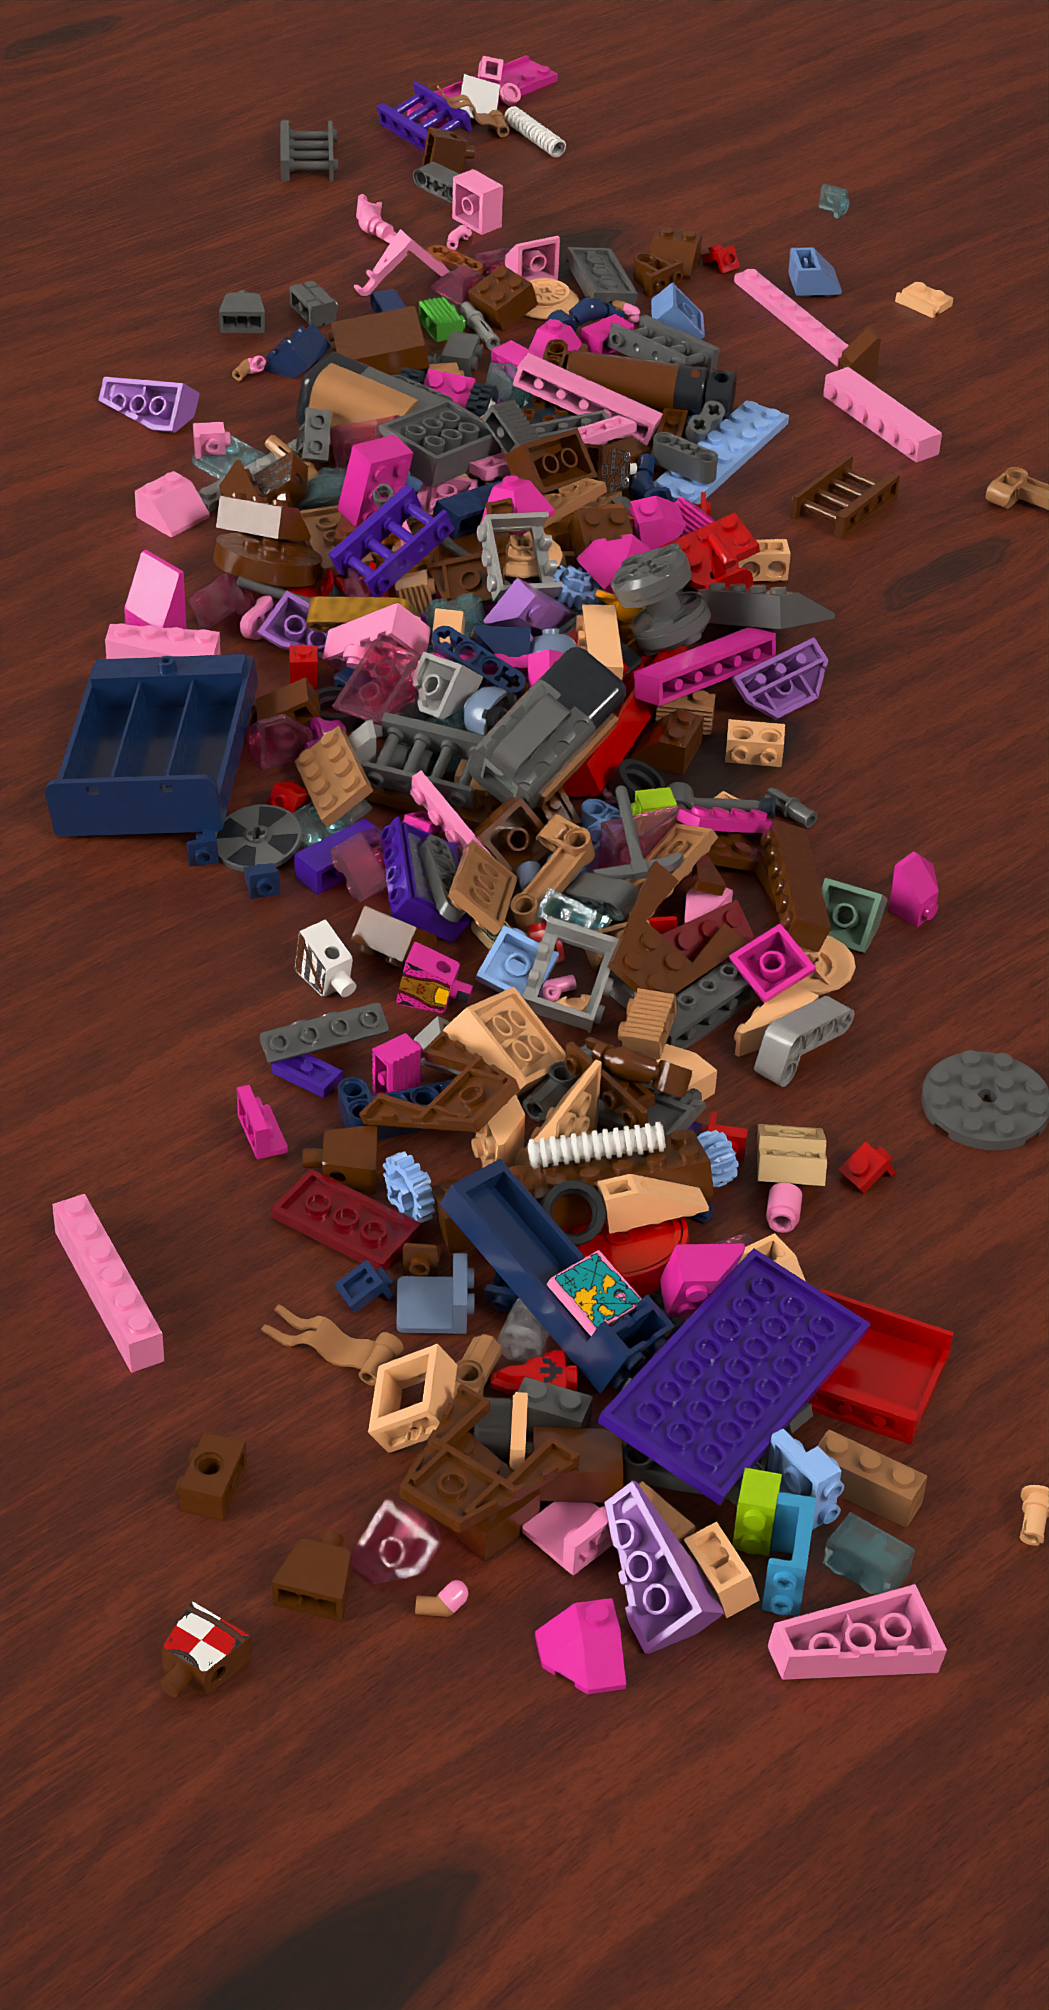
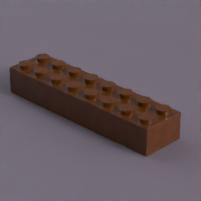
M693 1129L676 1130L671 1134L664 1135L666 1146L664 1152L654 1149V1153H649L647 1150L643 1151L642 1155H638V1152H632V1156L624 1153L620 1158H617V1155H611V1159L602 1156L601 1160H596V1157L590 1158V1162L580 1159V1163H575L572 1160L569 1161L568 1165H565L564 1162H558V1166L550 1163L545 1168L543 1165H537V1169H533L530 1165L509 1167L539 1204H541L544 1195L556 1184L564 1181L580 1180L592 1185L598 1191L597 1181L627 1174L698 1187L704 1198L714 1196L710 1159ZM454 1179L432 1186L437 1222L449 1254L476 1248L440 1205L451 1185L459 1181ZM565 1194L555 1201L552 1208V1218L561 1229L583 1225L591 1222L592 1209L589 1202L583 1196Z

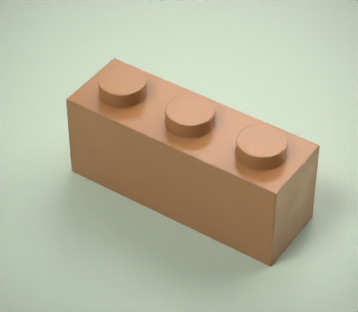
M828 1429L817 1446L828 1457L835 1459L842 1470L840 1481L845 1487L840 1497L907 1528L923 1503L928 1476Z

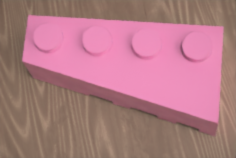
M396 603L328 630L322 660L338 672L349 667L347 666V661L343 659L345 646L347 645L366 648L392 660L393 663L419 660L423 652L427 653L432 628L425 624L420 617L415 616L402 605Z
M110 624L105 639L106 659L221 655L220 632L206 629L188 630L178 627L160 628L150 625Z

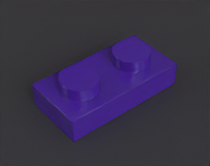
M309 1054L271 1064V1073L322 1098H325L343 1080V1070Z

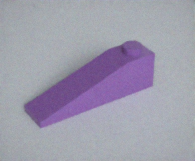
M104 377L99 401L154 431L175 433L194 418L200 393L184 383Z
M516 578L483 621L489 626L531 628V635L541 636L542 630L559 629V634L565 635L576 626V616L580 614L521 579Z
M636 1481L630 1482L605 1501L613 1546L618 1549L622 1571L618 1572L620 1583L625 1585L629 1605L625 1607L627 1619L646 1654L698 1634L725 1614L704 1575Z

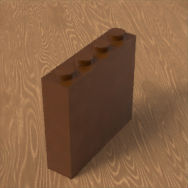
M415 305L331 322L332 331L328 332L332 352L340 353L389 375L401 373L402 368L415 370L429 368L426 345Z

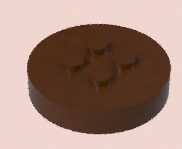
M237 532L226 533L217 537L213 562L227 573L237 577H244L254 582L284 587H305L318 582L322 557L313 549L290 540Z

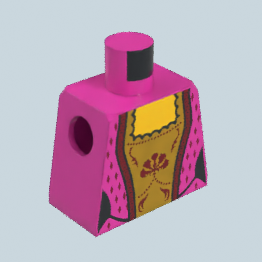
M414 942L405 962L396 1004L443 1013L446 1011L451 998L468 1003L473 985L457 980L460 964L457 961L420 943Z

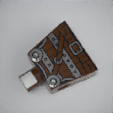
M585 443L597 473V477L593 479L606 482L607 492L604 494L628 488L630 476H634L637 472V465L634 461H631L630 451L606 445Z
M294 451L254 474V479L261 496L267 497V503H272V499L288 501V506L293 507V503L306 495L308 466Z

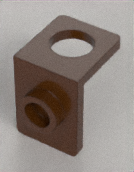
M405 1243L403 1246V1276L438 1277L441 1250L438 1249V1246Z

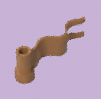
M437 85V88L441 91L442 96L451 108L458 109L469 106L470 112L479 124H489L500 137H506L509 134L510 129L501 111L492 110L488 114L477 113L475 106L467 95L447 97L441 87Z
M279 1304L274 1311L280 1314L290 1325L299 1330L312 1328L316 1331L308 1330L293 1336L284 1334L265 1324L261 1328L262 1332L268 1334L284 1346L292 1347L300 1343L309 1344L333 1365L360 1369V1379L371 1386L376 1385L378 1366L397 1359L404 1348L402 1342L393 1334L380 1333L375 1341L351 1338L326 1317L316 1316L310 1319H302Z

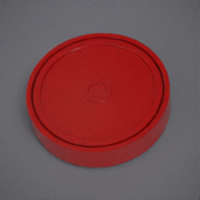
M680 1217L664 1221L660 1224H650L632 1228L626 1232L609 1234L604 1222L598 1235L590 1242L577 1248L585 1257L599 1250L639 1297H643L661 1290L660 1278L675 1246L690 1244L688 1225L685 1218ZM590 1223L561 1230L567 1234H577L584 1231Z

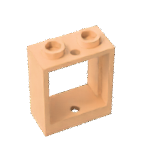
M438 1344L378 1366L368 1433L388 1453L427 1440L433 1429H437L449 1402H453L457 1364ZM425 1381L423 1401L399 1410L402 1389Z

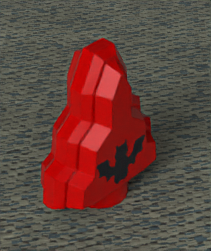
M563 1350L545 1352L543 1357L528 1359L523 1365L507 1366L491 1373L490 1376L491 1388L509 1395H515V1392H518L524 1377L577 1392V1366L566 1365Z

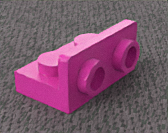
M250 1085L237 1087L238 1117L256 1159L287 1153V1143L270 1105H262L260 1097H254Z

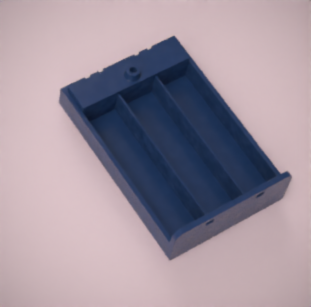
M246 654L96 659L58 778L49 781L45 788V796L55 834L57 836L202 832V829L221 831L224 826L258 685L254 657H246Z

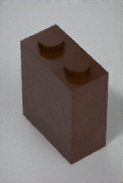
M533 1428V1441H526L525 1460L549 1437L554 1438L580 1454L577 1467L536 1490L540 1493V1501L605 1503V1501L622 1489L623 1457L622 1439L608 1429Z

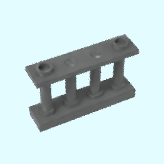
M280 120L281 181H290V173H294V170H329V181H334V173H338V159L333 158V142H337V129H333L332 120H328V131H294V129H289V120ZM294 140H328V141H294ZM294 150H329V151H294ZM294 160H329V161H294Z
M648 315L640 316L639 326L636 330H629L616 323H611L607 343L608 347L632 358L707 367L709 371L712 368L716 369L720 348Z
M385 712L381 719L383 738L386 741L376 763L366 761L361 763L371 786L411 794L412 776L417 774L414 772L424 750L430 749L441 753L431 776L426 777L448 803L456 807L473 809L475 805L473 787L469 786L473 777L468 771L471 751L485 735ZM397 743L413 745L403 770L387 767ZM454 755L468 759L458 783L442 780L449 761Z

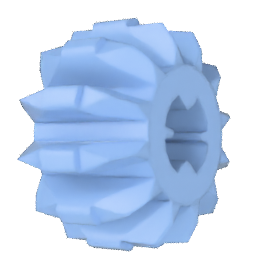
M717 1130L699 1134L697 1138L710 1159L713 1187L718 1188L726 1185L727 1182L737 1177V1167L739 1166L735 1157L736 1152L732 1148V1142L727 1141L726 1135L723 1132L719 1133Z

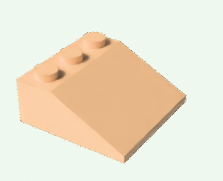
M515 987L468 1006L443 1029L451 1040H458L465 1045L469 1052L472 1054L476 1052L482 1056L485 1063L490 1066L494 1064L515 1078L520 1088L516 1093L517 1098L542 1083L549 1076V1068L552 1064L564 1061L566 1058L565 1051Z
M595 1060L562 1097L556 1107L549 1109L545 1122L541 1127H536L531 1135V1139H534V1142L540 1141L539 1138L543 1137L545 1140H550V1136L560 1139L561 1135H565L568 1138L571 1137L572 1133H576V1136H582V1132L590 1135L592 1131L597 1130L601 1061ZM528 1145L525 1148L521 1147L518 1151L515 1165H530Z

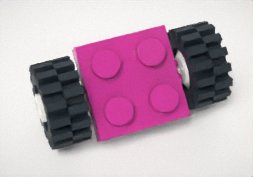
M402 368L401 373H399L400 376L448 395L453 399L454 403L478 417L483 416L491 405L498 404L499 394H497V387L478 383L475 378L428 369L427 375L424 371L410 368Z

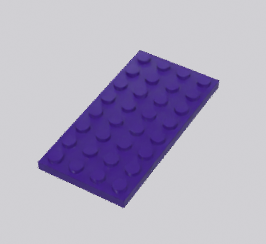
M753 1248L602 1411L598 1423L720 1506L743 1479L745 1467L752 1469L769 1449L772 1434L783 1428L784 1430L867 1334L871 1324Z

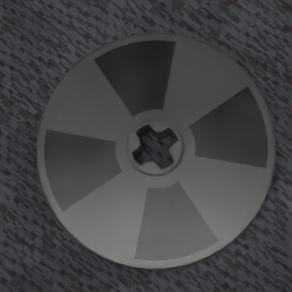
M266 804L244 807L231 813L225 818L223 829L215 831L219 860L229 868L244 872L243 867L257 864L273 863L274 868L284 864L297 852L302 840V831L297 818L282 807Z

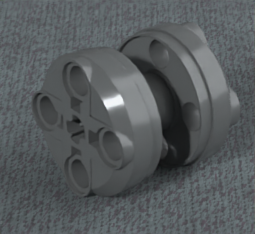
M676 543L626 558L621 563V567L615 573L611 583L614 594L623 607L638 608L646 606L631 622L632 635L637 646L641 648L645 656L695 643L701 638V633L706 629L711 618L708 605L700 593H676L692 577L688 558L685 552L681 550L680 545Z

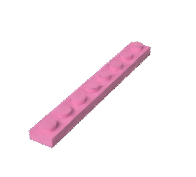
M747 269L744 272L735 274L734 282L835 366H839L842 352L849 346L755 269Z
M618 415L580 427L578 430L584 444H606L609 440L625 438L627 434L636 432L637 422ZM505 452L469 463V473L480 477V480L493 481L495 477L511 475L504 458Z

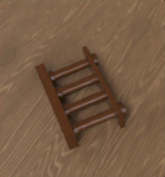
M848 454L801 491L794 494L791 499V518L797 519L806 511L832 521L835 525L834 537L843 540L897 497L900 475L890 472L883 479H874L853 470V455ZM850 479L870 489L864 491L845 483V481ZM838 490L857 499L851 502L831 492ZM822 500L843 510L835 512L817 503Z

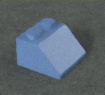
M673 282L651 299L653 318L696 338L703 339L705 337L703 312Z

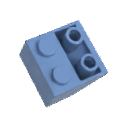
M813 247L791 248L788 274L796 296L810 297L811 295H823L830 297L841 295L842 290L834 268Z

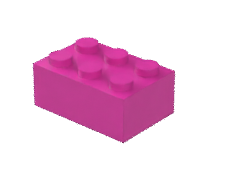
M395 434L353 445L337 509L355 527H359L380 508L374 502L373 489L380 496L377 486L387 484L392 487L395 495L405 486L414 452ZM380 496V500H385V499L388 498V497H382V498H381V496Z

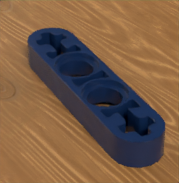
M440 626L433 631L432 644L437 653L483 676L482 682L489 687L495 686L506 689L516 695L517 699L524 695L526 692V679L520 671L450 626ZM450 637V643L445 641L440 644V638L446 639ZM470 649L476 655L471 660H463L460 658V653L463 650ZM488 664L498 667V671L494 675H486L482 670ZM507 681H509L510 683L518 681L519 687L517 688L516 686H513L510 689L508 688Z

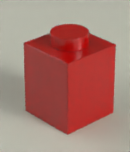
M304 644L289 646L290 684L306 677L312 687L318 689L317 646Z

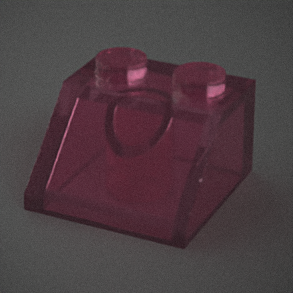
M377 828L361 831L330 849L333 854L332 862L339 872H343L348 881L346 886L353 898H357L359 902L366 901L388 890L382 843L380 841L381 834Z

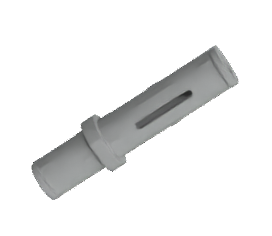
M471 302L462 303L460 305V314L466 319L467 326L470 329H474L477 335H480V339L489 350L495 349L496 346L499 347L500 339L484 321L483 314L480 311H476Z

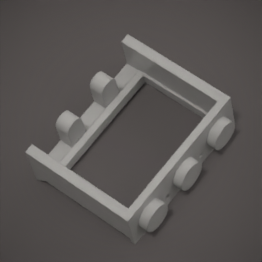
M548 512L486 514L480 525H478L477 538L480 542L482 541V563L484 567H487V589L492 593L493 602L500 600L511 586L503 584L493 532L530 530L540 583H531L529 585L553 599L556 598L563 588L562 582H554L553 575L558 565L556 560H549L548 550L553 540L551 535H544L543 525L549 518Z
M549 916L533 968H531L525 991L522 993L523 999L535 1014L588 1030L587 1032L590 1033L593 1023L600 1024L605 1006L600 1005L603 995L609 997L614 979L609 978L611 970L607 966L619 938ZM557 940L604 955L586 1012L538 997Z

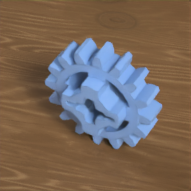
M559 565L553 575L554 582H562L563 588L556 596L558 602L568 603L569 608L574 605L579 610H582V604L599 605V602L601 603V600L596 597L597 589L603 590V588L588 572H582L581 567L576 570L571 565H568V568Z
M405 1151L386 1158V1163L383 1164L386 1173H383L387 1183V1196L391 1204H395L400 1213H404V1215L420 1223L433 1218L432 1214L435 1213V1209L432 1204H435V1200L431 1193V1180L427 1172L420 1170V1164H414L413 1156H407Z

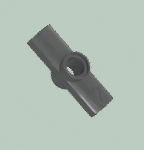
M586 1044L583 1047H579L592 1059L593 1050L588 1049ZM565 1060L552 1064L549 1068V1076L523 1101V1108L527 1111L529 1117L537 1122L545 1120L549 1109L556 1107L562 1097L578 1080L575 1075H571L568 1072Z

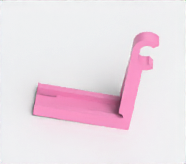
M400 230L373 271L366 270L367 275L370 277L368 283L363 288L359 285H354V289L362 296L370 295L378 284L408 255L407 251L415 254L445 280L452 273L441 261L434 258L405 232Z

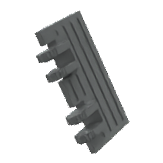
M651 1082L649 1084L642 1083L655 1095V1105L647 1109L648 1123H650V1126H655L656 1122H660L663 1125L664 1135L671 1134L676 1130H687L707 1107L706 1103L701 1101L702 1093L695 1088L690 1089V1091L688 1090V1093L680 1098L652 1088ZM599 1099L597 1124L610 1129L618 1127L619 1131L624 1130L626 1125L623 1120L612 1110H609L604 1102Z

